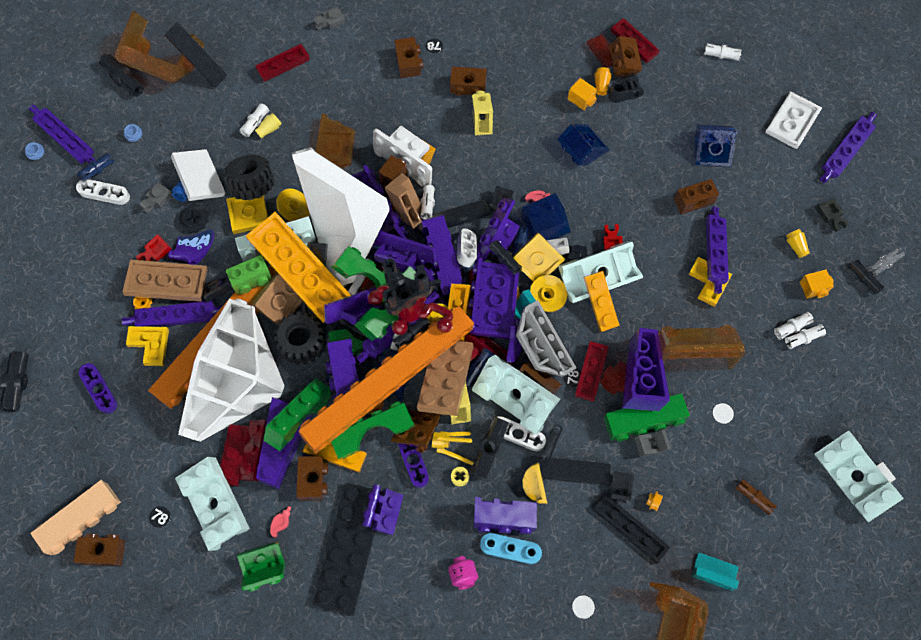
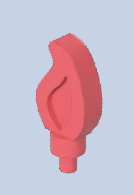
M537 190L528 193L525 201H532L540 205L555 198V196Z
M288 506L281 514L274 517L270 528L273 537L276 538L278 532L288 527L291 507Z

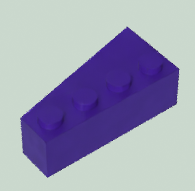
M444 215L422 221V232L425 245L435 248L436 262L434 264L431 263L437 276L436 280H441L439 289L441 296L445 302H448L451 283L466 285L467 283L465 278L462 279L461 264L456 260L455 246H452L451 234L449 229H447Z
M639 328L629 342L622 408L660 411L670 401L658 330Z
M272 397L267 424L289 403ZM311 414L305 418L301 425L308 419L311 420ZM300 426L293 439L281 451L263 440L256 479L260 483L279 490L302 440L299 434Z

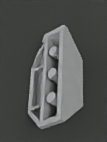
M537 300L524 307L516 336L535 370L563 377L576 369L575 364L539 301Z

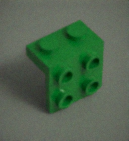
M279 541L238 553L237 557L243 573L242 591H254L267 583L269 585L277 584L284 578L286 564Z

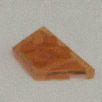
M322 114L316 153L339 168L350 166L356 135L355 130L344 126L337 120L329 119L326 114Z

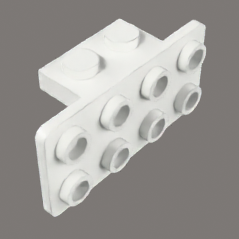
M402 126L390 137L378 129L373 131V149L376 155L386 160L391 155L395 158H401L407 164L408 176L415 179L420 186L431 185L432 167L420 159L429 150L427 143Z

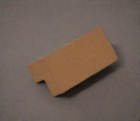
M401 173L385 187V190L400 220L414 229L422 222L419 217L422 206L409 177Z

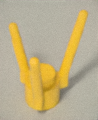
M434 432L432 448H437V453H444L473 466V461L445 449L449 448L450 441L471 443L472 439L450 437L470 436L471 432Z

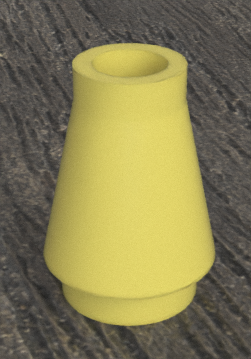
M273 113L267 114L255 132L263 138L279 129L282 123Z

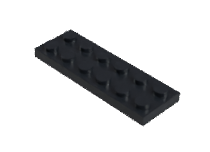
M351 483L345 484L313 600V606L354 616L376 530L372 529L374 521H372L371 527L362 526L364 517H362L363 512L367 509L369 502L367 497L372 488ZM377 502V504H376V508H375V511H374L375 513L377 512V508H378V505H379L378 502Z

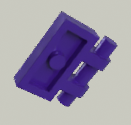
M373 485L367 497L369 502L367 509L363 512L362 517H364L362 526L371 527V523L374 521L373 530L394 535L403 494L389 489H382L380 495L381 486ZM377 502H378L379 505H378V508H377V512L375 513L374 511H375V508H376V504H377Z

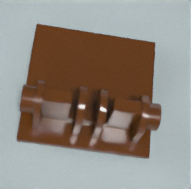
M408 410L415 427L398 435L394 433L390 441L415 445L417 447L416 450L419 453H423L428 448V442L432 440L441 414Z

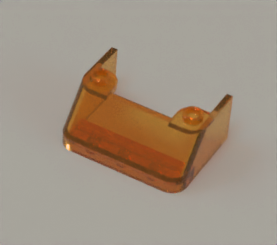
M132 10L115 52L116 60L126 66L169 83H175L192 72L195 67L183 55H181L177 65L148 55L151 44L146 38L142 37L148 21ZM190 34L203 49L205 43L194 34Z
M724 325L720 328L673 329V327L668 326L658 331L663 364L666 359L727 358L728 369H733L745 355V346L737 330L732 328L731 325Z
M650 582L649 586L660 592L656 603L659 610L664 613L658 640H703L709 613L708 604L681 587Z

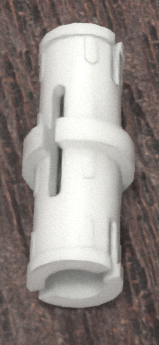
M707 43L704 54L717 56L719 59L729 58L739 61L741 49Z
M259 104L254 113L247 117L248 120L240 128V132L244 136L249 137L253 130L261 124V120L269 112L268 107L264 104Z
M425 185L423 187V198L420 201L422 206L420 216L423 220L432 218V209L435 206V189L432 185Z
M805 312L797 318L789 319L784 325L775 328L774 333L781 340L789 334L799 332L804 326L813 323L814 320H811L813 317L809 312Z
M818 324L807 330L802 329L798 334L786 337L785 343L791 342L787 347L792 349L803 343L808 344L811 340L825 336L826 331L825 329L819 331L824 326Z

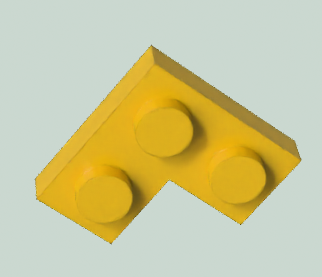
M698 257L689 275L705 283L698 299L715 307L727 283L722 284V293H714V283L708 280L707 261Z
M129 326L126 345L128 347H145L143 364L145 366H164L169 329L167 327Z

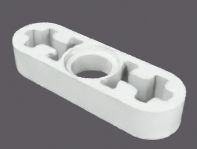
M89 179L86 182L80 180L76 185L79 194L85 198L119 205L127 203L130 198L126 188ZM101 189H108L105 195H99Z
M462 229L457 238V260L465 267H472L477 258V237L473 231Z
M498 417L510 422L509 425L512 426L509 435L505 433L503 439L535 452L541 451L544 448L546 438L542 433L539 432L535 435L519 423L504 417ZM515 429L523 431L524 436L521 439L513 437L512 432ZM527 433H530L529 438L535 440L536 437H539V442H541L542 444L534 446V442L529 439L527 443H525L524 441L526 440Z

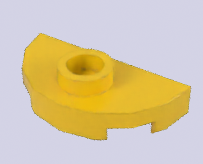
M538 462L526 470L523 477V489L525 494L537 503H547Z

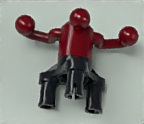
M388 258V265L384 260L382 266L385 270L384 277L388 286L382 285L376 290L371 291L368 294V302L373 306H377L382 303L384 298L386 312L389 315H397L399 318L393 322L392 331L396 335H403L407 332V323L414 322L419 318H426L434 311L445 316L438 320L437 329L441 333L450 332L453 326V313L436 303H424L427 296L433 290L430 281H428L427 273L424 270H419L415 272L413 280L404 276L397 269L394 259Z

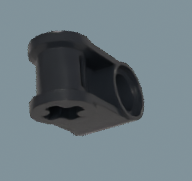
M634 75L615 80L611 85L608 95L610 101L619 103L641 97L644 94V89L638 83V76Z

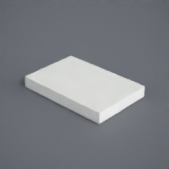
M790 91L765 133L798 149L822 107Z
M207 149L172 153V161L189 201L223 197L225 195Z

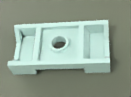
M309 216L286 223L306 246L307 242L317 243ZM246 235L235 238L243 262L261 255L246 239Z
M626 241L599 253L559 265L569 301L574 303L589 297L583 277L598 272L600 267H605L606 269L605 279L609 290L643 278L642 273L636 266L632 253L633 242Z
M496 355L488 359L472 388V391L486 401L491 399L521 420L520 424L535 435L542 431L545 420L560 400V398ZM513 389L520 391V398H516L513 395Z
M849 430L814 454L866 522H870L904 499L862 449V446ZM854 470H859L863 473L862 481L855 482L851 478Z
M206 457L175 478L183 496H188L203 528V531L200 533L208 551L220 549L222 543L250 529L216 458ZM214 498L218 501L215 509L211 507V501Z

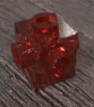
M620 361L615 367L610 365L602 373L604 377L599 382L606 391L612 395H615L618 391L621 393L624 391L627 366Z

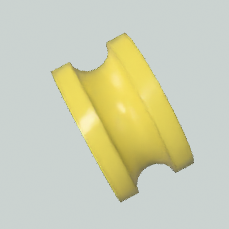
M464 467L455 468L451 473L453 484L459 487L467 484L469 480L467 469ZM457 472H458L459 474L464 473V474H465V475H464V479H465V480L462 481V480L459 479L458 481H456V480H455V478H456V475H455V474H456Z

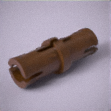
M742 479L735 488L750 499L749 502L751 504H756L767 515H770L774 511L773 509L777 507L776 504L762 494L763 492L760 489L756 490L745 479Z

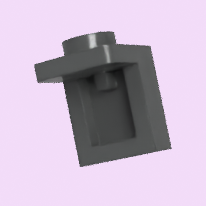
M659 430L653 434L638 435L634 438L640 457L658 455L670 449L665 430Z

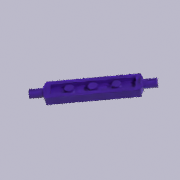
M34 104L29 107V110L35 114L33 121L80 164L85 161L88 163L93 160L96 161L92 157L95 153L93 149L47 108L40 110Z
M870 112L867 118L862 115L823 164L822 168L825 173L820 177V181L827 183L830 177L837 178L876 128L872 123L877 117V114L874 115L875 112Z
M714 206L711 208V215L709 214L706 217L708 280L714 283V293L720 294L722 293V284H726L729 281L726 219L719 216V207L716 208Z
M433 291L424 303L434 302L439 298L438 293L436 294V291ZM416 320V321H414V322H409V323H407V325H408V326H412V325L415 324L418 320ZM391 324L386 328L388 332L380 340L377 338L371 341L368 338L362 343L364 351L355 357L360 364L368 357L376 359L391 346L395 334L392 331Z
M212 301L135 309L133 317L122 318V325L134 324L135 327H166L208 322L222 306L215 307Z

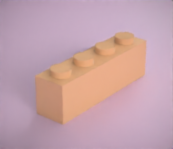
M100 480L35 529L31 535L44 553L56 555L64 550V546L67 543L77 540V537H81L85 529L98 524L102 516L115 511L121 501L110 486Z

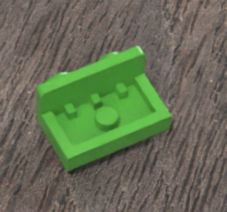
M262 255L226 270L237 295L246 294L257 286H264L272 278Z

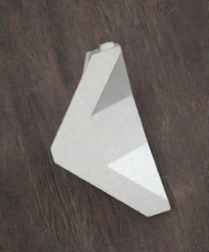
M311 147L292 152V157L318 243L328 244L326 268L343 287H346V284L354 282L357 275L345 279L331 266L348 246L358 249L361 252V256L366 259L390 210L387 198L316 153Z
M237 298L236 300H228L198 351L192 370L179 435L201 442L228 427L229 424H233L271 403L272 397L276 399L281 397L284 383L255 314V307L247 305V302Z

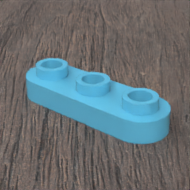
M488 533L482 537L480 542L481 550L485 554L499 558L535 564L542 556L540 546L529 541ZM489 540L494 541L495 545L493 547L487 546ZM513 545L515 547V550L513 552H509L507 550V546ZM533 549L535 556H529L528 550Z

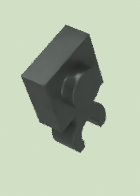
M834 198L818 205L816 208L825 223L831 221L834 232L840 230L838 224L842 225L844 229L848 226L847 220L841 218L844 212Z

